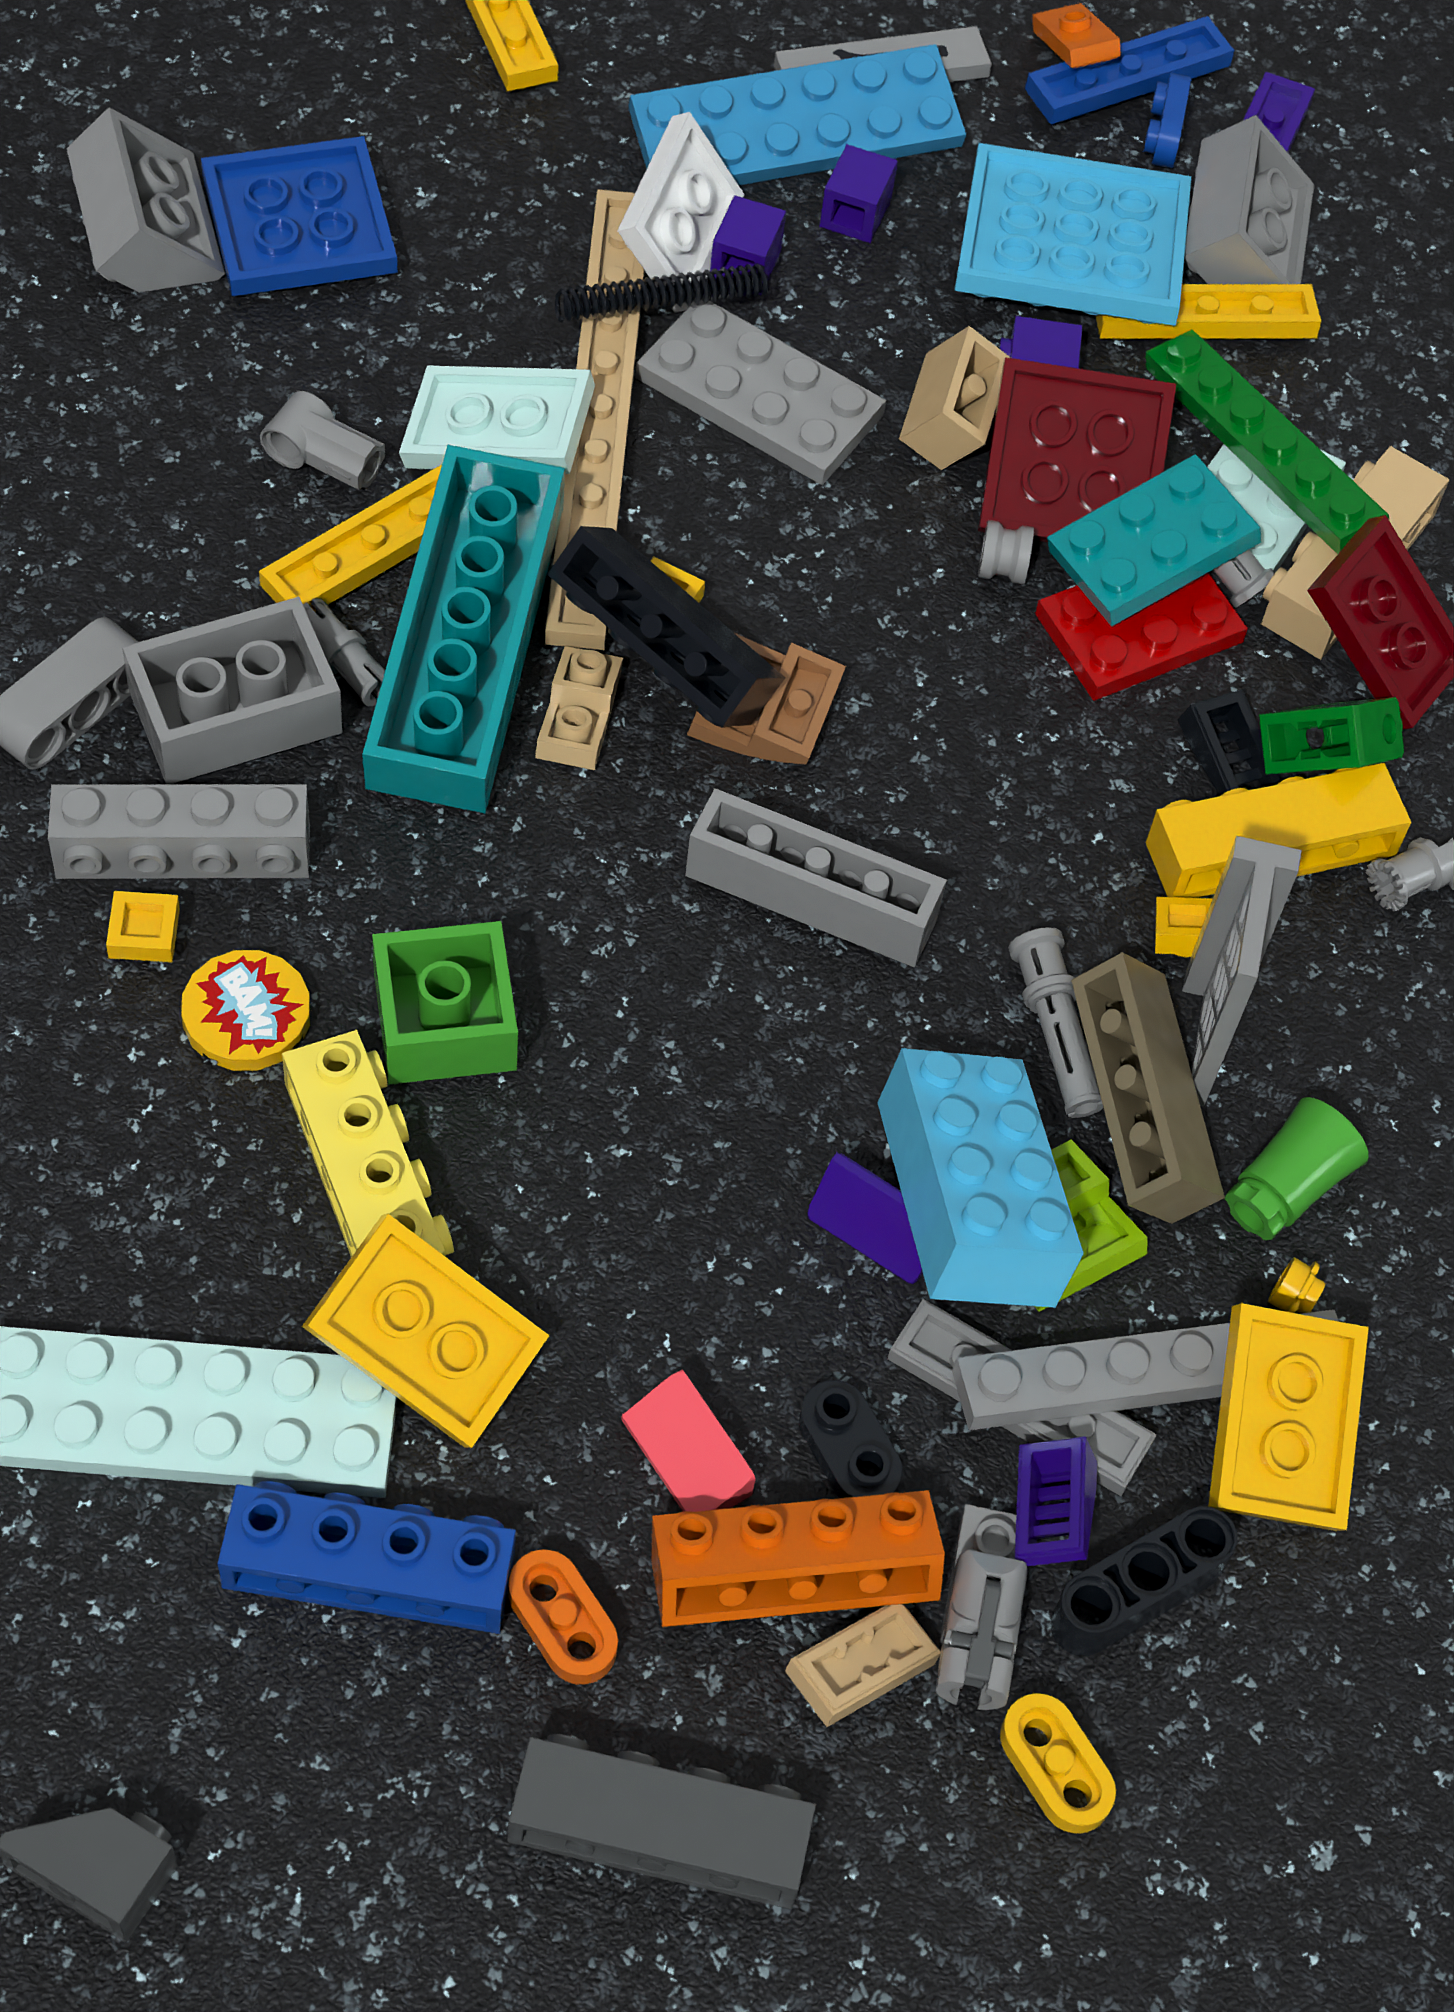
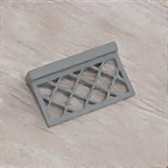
M1236 836L1185 970L1182 987L1183 992L1203 996L1191 1066V1073L1200 1106H1204L1258 978L1261 960L1299 870L1301 850L1241 836Z

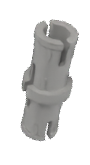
M321 598L312 599V605L317 610V613L314 612L307 602L303 604L332 673H339L359 695L365 705H376L377 700L371 693L373 691L378 697L385 670L366 650V640L356 630H348Z

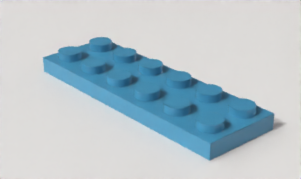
M937 44L630 95L628 105L646 168H648L671 117L690 112L738 185L834 169L846 144L893 159L962 147L966 137Z

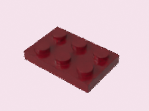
M1386 515L1369 518L1307 591L1374 698L1396 697L1399 702L1403 729H1410L1416 725L1454 677V626Z

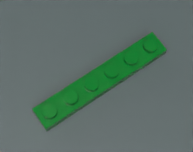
M1193 329L1145 352L1146 369L1158 381L1175 383V397L1337 554L1369 518L1386 515L1389 519V514Z

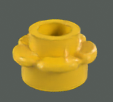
M1293 1257L1276 1282L1268 1298V1303L1285 1312L1310 1313L1326 1285L1325 1282L1315 1277L1320 1268L1319 1263L1314 1261L1309 1266Z

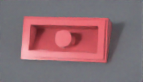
M679 1370L669 1376L621 1416L622 1422L683 1512L730 1509L752 1496L756 1480L753 1471L683 1370Z

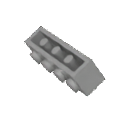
M307 784L51 785L48 842L56 879L309 878L310 822Z
M714 788L690 834L685 874L689 878L914 968L938 919L947 882L944 878Z

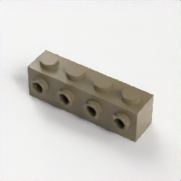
M1122 952L1072 979L1071 982L1128 1206L1172 1224L1224 1199L1223 1188L1165 974Z

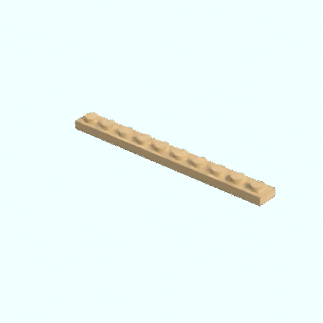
M597 189L586 285L593 287L594 284L599 286L603 283L610 285L611 282L618 284L622 280L627 283L629 279H632L634 282L637 278H640L642 281L644 280V268L626 246L617 231L635 193ZM634 309L631 314L625 310L620 315L616 310L614 316L610 315L609 312L606 317H603L600 312L597 318L590 315L589 319H585L582 316L576 369L591 370L595 388L570 474H565L564 508L556 537L553 565L580 526L613 528L617 532L640 312L638 313ZM551 579L545 645L604 650L607 626L593 614H589L574 605L565 594L567 591Z

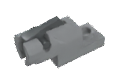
M965 1504L961 1515L939 1643H942L938 1666L936 1692L944 1700L956 1705L959 1691L963 1684L980 1688L977 1710H992L1004 1707L1008 1701L1028 1569L1025 1562L1015 1560L1016 1515Z

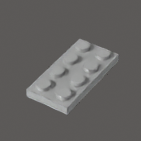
M701 300L699 305L693 302L636 363V379L821 485L829 479L884 416L885 399L711 301L705 304Z

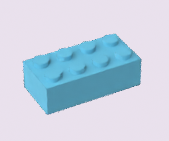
M902 1048L878 1100V1107L930 1299L1056 1308L1084 1253L1023 1060Z

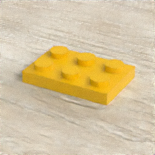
M390 1214L382 1215L302 1325L304 1329L464 1448H472L549 1337L547 1333Z
M1243 1303L1232 1306L1208 1507L1225 1512L1333 1531L1347 1530L1369 1327Z

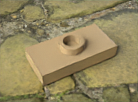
M904 1604L887 1605L793 1657L785 1672L825 1726L829 1727L935 1665L941 1651Z

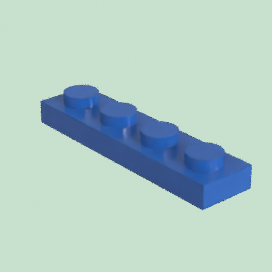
M1206 16L1120 44L1121 56H1118L1116 59L1074 69L1066 62H1062L1028 73L1025 90L1048 122L1054 124L1155 91L1158 81L1168 83L1170 73L1190 76L1192 79L1229 67L1235 50L1211 19Z

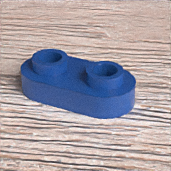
M1170 73L1168 83L1157 82L1151 114L1160 115V120L1150 119L1143 152L1153 153L1151 165L1173 168L1184 122L1191 83L1190 76Z

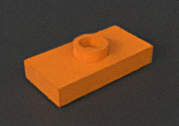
M1082 3L1032 14L1033 32L1072 69L1116 59L1118 56H1121L1120 38Z

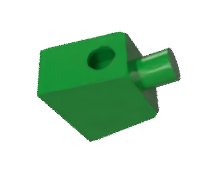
M1396 697L1336 702L1259 714L1266 774L1363 767L1402 758L1404 753L1403 723L1400 716L1399 702ZM1310 728H1322L1324 732L1323 744L1318 749H1312L1307 743L1306 731Z

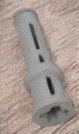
M1038 928L1017 936L1010 942L1008 949L1012 960L1019 963L1026 984V988L1022 993L1025 1005L1030 1008V1011L1038 1013L1049 1056L1065 1103L1066 1115L1068 1114V1117L1071 1118L1086 1117L1103 1109V1104L1088 1046L1074 1006L1076 997L1071 980L1075 977L1068 975L1061 949L1065 942L1062 932L1056 928Z

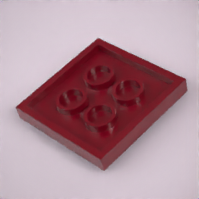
M1005 357L978 532H985L987 520L999 521L1006 529L1016 530L1022 525L1034 527L1033 540L1048 542L1047 537L1161 474L1164 471L1176 384Z

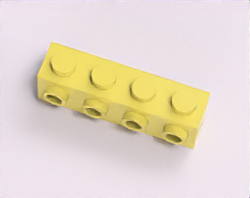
M354 1030L282 1053L286 1089L351 1257L379 1218L385 1214H390L445 1257L453 1253V1242L444 1217L442 1215L432 1217L426 1204L425 1198L431 1197V1188L424 1166L420 1159L409 1161L402 1144L409 1141L408 1129L402 1111L398 1104L387 1106L381 1091L382 1088L387 1087V1078L378 1052L373 1050L366 1053L358 1031Z

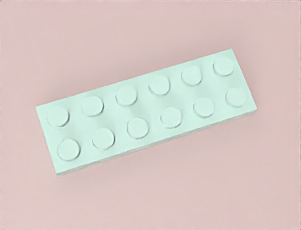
M0 1326V1466L234 1486L240 1484L255 1487L258 1482L272 1481L288 1485L295 1491L346 1493L355 1496L386 1498L398 1398L341 1355Z

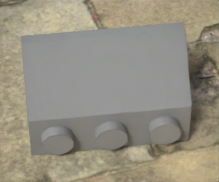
M108 107L66 148L73 174V182L76 186L83 215L82 220L86 228L92 253V262L96 272L111 282L117 281L139 293L219 280L225 274L193 152Z
M1256 115L1202 139L1198 165L1195 171L1196 178L1192 203L1189 208L1190 215L1185 243L1184 259L1189 269L1194 273H1198L1207 284H1301L1314 189L1313 182Z

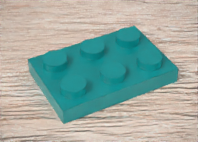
M1196 454L1047 537L1049 552L1111 627L1262 542L1261 527Z

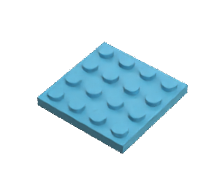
M979 143L955 291L972 293L983 298L997 297L1022 301L1034 306H1054L1079 310L1090 315L1104 314L1135 319L1146 324L1161 323L1176 326L1180 309L1191 176Z

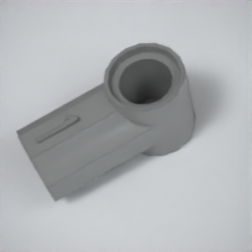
M306 391L295 392L260 434L261 444L267 454L282 466L298 469L306 463L358 490L361 487L367 489L372 484L385 458V444L335 420L330 408L320 398Z

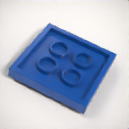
M364 136L201 158L202 175L231 296L398 273L397 254Z

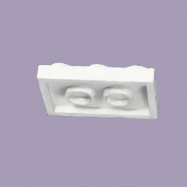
M690 112L671 117L617 230L626 246L632 251L651 280L654 276L661 278L662 275H666L669 278L671 274L678 276L679 273L686 275L688 272L694 274L696 271L701 273L704 270L710 271L713 239L733 196L736 195L742 198L744 196L743 191ZM685 302L682 307L675 304L672 310L674 313L685 311L689 306Z

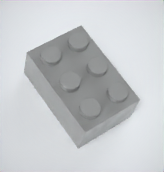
M300 597L122 647L128 689L166 784L180 782L343 733L340 689Z

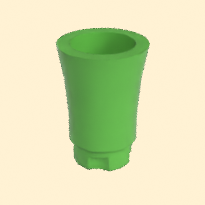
M1302 1098L1282 1128L1259 1156L1239 1175L1238 1183L1226 1194L1225 1200L1230 1207V1214L1247 1232L1254 1233L1263 1240H1272L1284 1226H1291L1334 1185L1366 1164L1369 1157L1367 1146L1352 1123L1335 1108L1315 1098Z

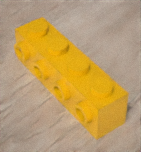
M1385 763L1365 767L1338 769L1331 774L1307 779L1300 776L1290 777L1279 782L1277 785L1253 790L1236 788L1225 792L1219 797L1195 802L1189 800L1174 801L1156 810L1146 840V846L1167 897L1198 898L1215 893L1236 836L1301 850L1297 876L1373 861L1378 858L1396 856L1411 825V820Z

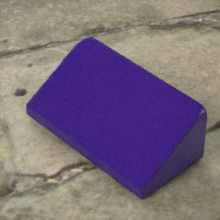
M836 1153L831 1159L809 1205L807 1217L907 1283H916L923 1275L901 1191L842 1153Z

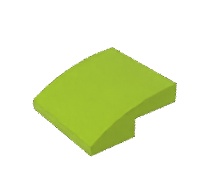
M1072 1139L1052 1149L1051 1152L1084 1254L1059 1301L1147 1255L1148 1237L1109 1197V1178ZM1034 1306L1039 1312L1048 1308Z

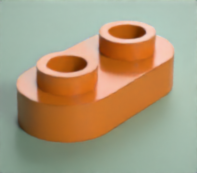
M536 1550L521 1557L512 1568L509 1576L508 1596L513 1611L557 1676L569 1683L581 1685L600 1680L611 1670L616 1659L618 1636L612 1621L574 1564L566 1556L552 1550ZM545 1584L551 1586L557 1594L553 1599L542 1602L536 1600L531 1595V1591L534 1587ZM583 1641L593 1647L594 1653L589 1658L577 1659L569 1653L568 1648L575 1642Z

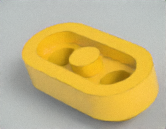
M1038 1693L1029 1694L1018 1699L1009 1708L1001 1726V1744L1006 1755L1052 1824L1063 1831L1077 1834L1096 1829L1104 1822L1115 1802L1116 1788L1111 1773L1068 1708L1061 1701L1052 1696ZM1028 1728L1040 1729L1046 1735L1048 1743L1041 1747L1031 1745L1024 1737V1730ZM1068 1788L1080 1790L1086 1796L1087 1806L1082 1808L1072 1807L1066 1802L1063 1791Z

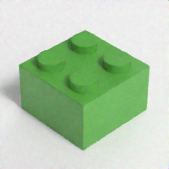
M501 921L372 934L374 978L388 1085L517 1071L518 1028Z

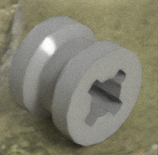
M987 520L980 555L978 578L991 579L995 575L1008 576L1012 583L1024 585L1030 562L1034 527L1022 525L1018 529L1012 530L1004 528L999 521Z

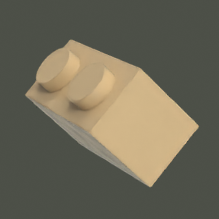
M970 326L927 352L899 439L940 470L985 445L997 406L1003 362L1005 357H1011Z

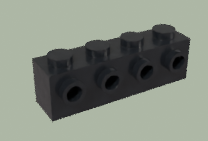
M580 526L547 574L567 591L565 594L574 605L598 618L609 628L608 632L614 640L625 648L637 652L653 666L652 671L660 680L684 693L696 704V710L706 720L718 727L751 725L786 678L613 528Z

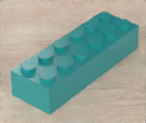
M447 445L362 754L365 789L486 814L564 508L565 468Z

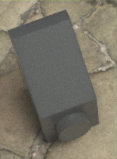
M107 1808L4 1832L0 1838V1857L5 1867L126 1943L178 1868L173 1846L168 1844L172 1837L171 1834L155 1820L140 1812H135L131 1819H128L114 1809Z

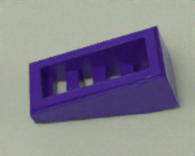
M1086 1436L1019 1445L1015 1560L1023 1561L1027 1566L1087 1559L1097 1488V1460ZM1070 1481L1068 1485L1045 1487L1049 1483ZM1070 1499L1068 1503L1043 1505V1502ZM1069 1517V1522L1039 1525L1040 1520ZM1069 1535L1067 1540L1037 1543V1539Z

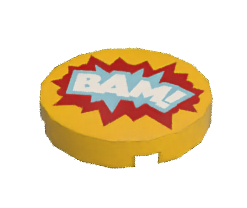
M234 950L211 958L192 974L182 993L181 1017L183 1028L192 1048L202 1057L204 1053L208 1058L216 1060L218 1066L232 1071H258L282 1062V1053L293 1050V1047L300 1042L302 1036L304 1039L310 1027V994L301 974L283 958L261 950Z

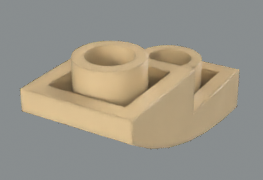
M564 647L552 682L550 704L537 739L535 758L595 771L623 664L622 657L599 653L595 650Z

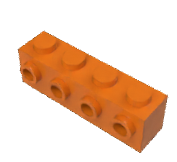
M929 1490L904 1493L891 1492L882 1495L839 1499H818L815 1501L773 1505H751L741 1508L697 1512L684 1511L675 1514L652 1516V1568L662 1627L939 1601L941 1598L945 1552Z

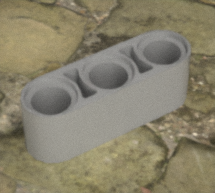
M107 617L97 618L0 695V746L28 769H38L49 763L131 696L128 689L122 647L138 643L139 641Z

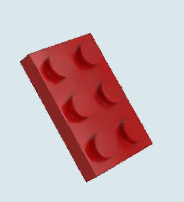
M1209 573L1202 575L1112 627L1078 586L1040 599L1035 613L1093 701L1241 644L1248 630Z

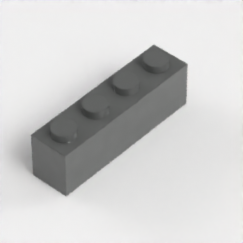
M551 1734L547 1736V1740L530 1737L508 1822L509 1843L792 1910L799 1890L816 1804L801 1801V1795L797 1791L773 1784L761 1785L758 1790L732 1785L727 1775L707 1768H691L687 1774L659 1767L660 1762L654 1757L635 1751H621L617 1754V1757L589 1751V1745L586 1742L572 1736Z

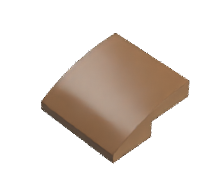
M736 634L786 678L751 725L721 728L706 720L697 711L687 735L708 744L751 757L784 763L807 764L846 666L792 642L786 655Z

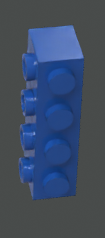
M262 1481L258 1482L255 1487L236 1484L218 1559V1569L222 1589L500 1634L509 1589V1576L515 1557L516 1530L504 1528L501 1522L486 1516H467L462 1521L435 1517L431 1510L413 1504H399L392 1510L368 1506L362 1499L346 1493H329L324 1498L297 1494L292 1487L278 1482Z

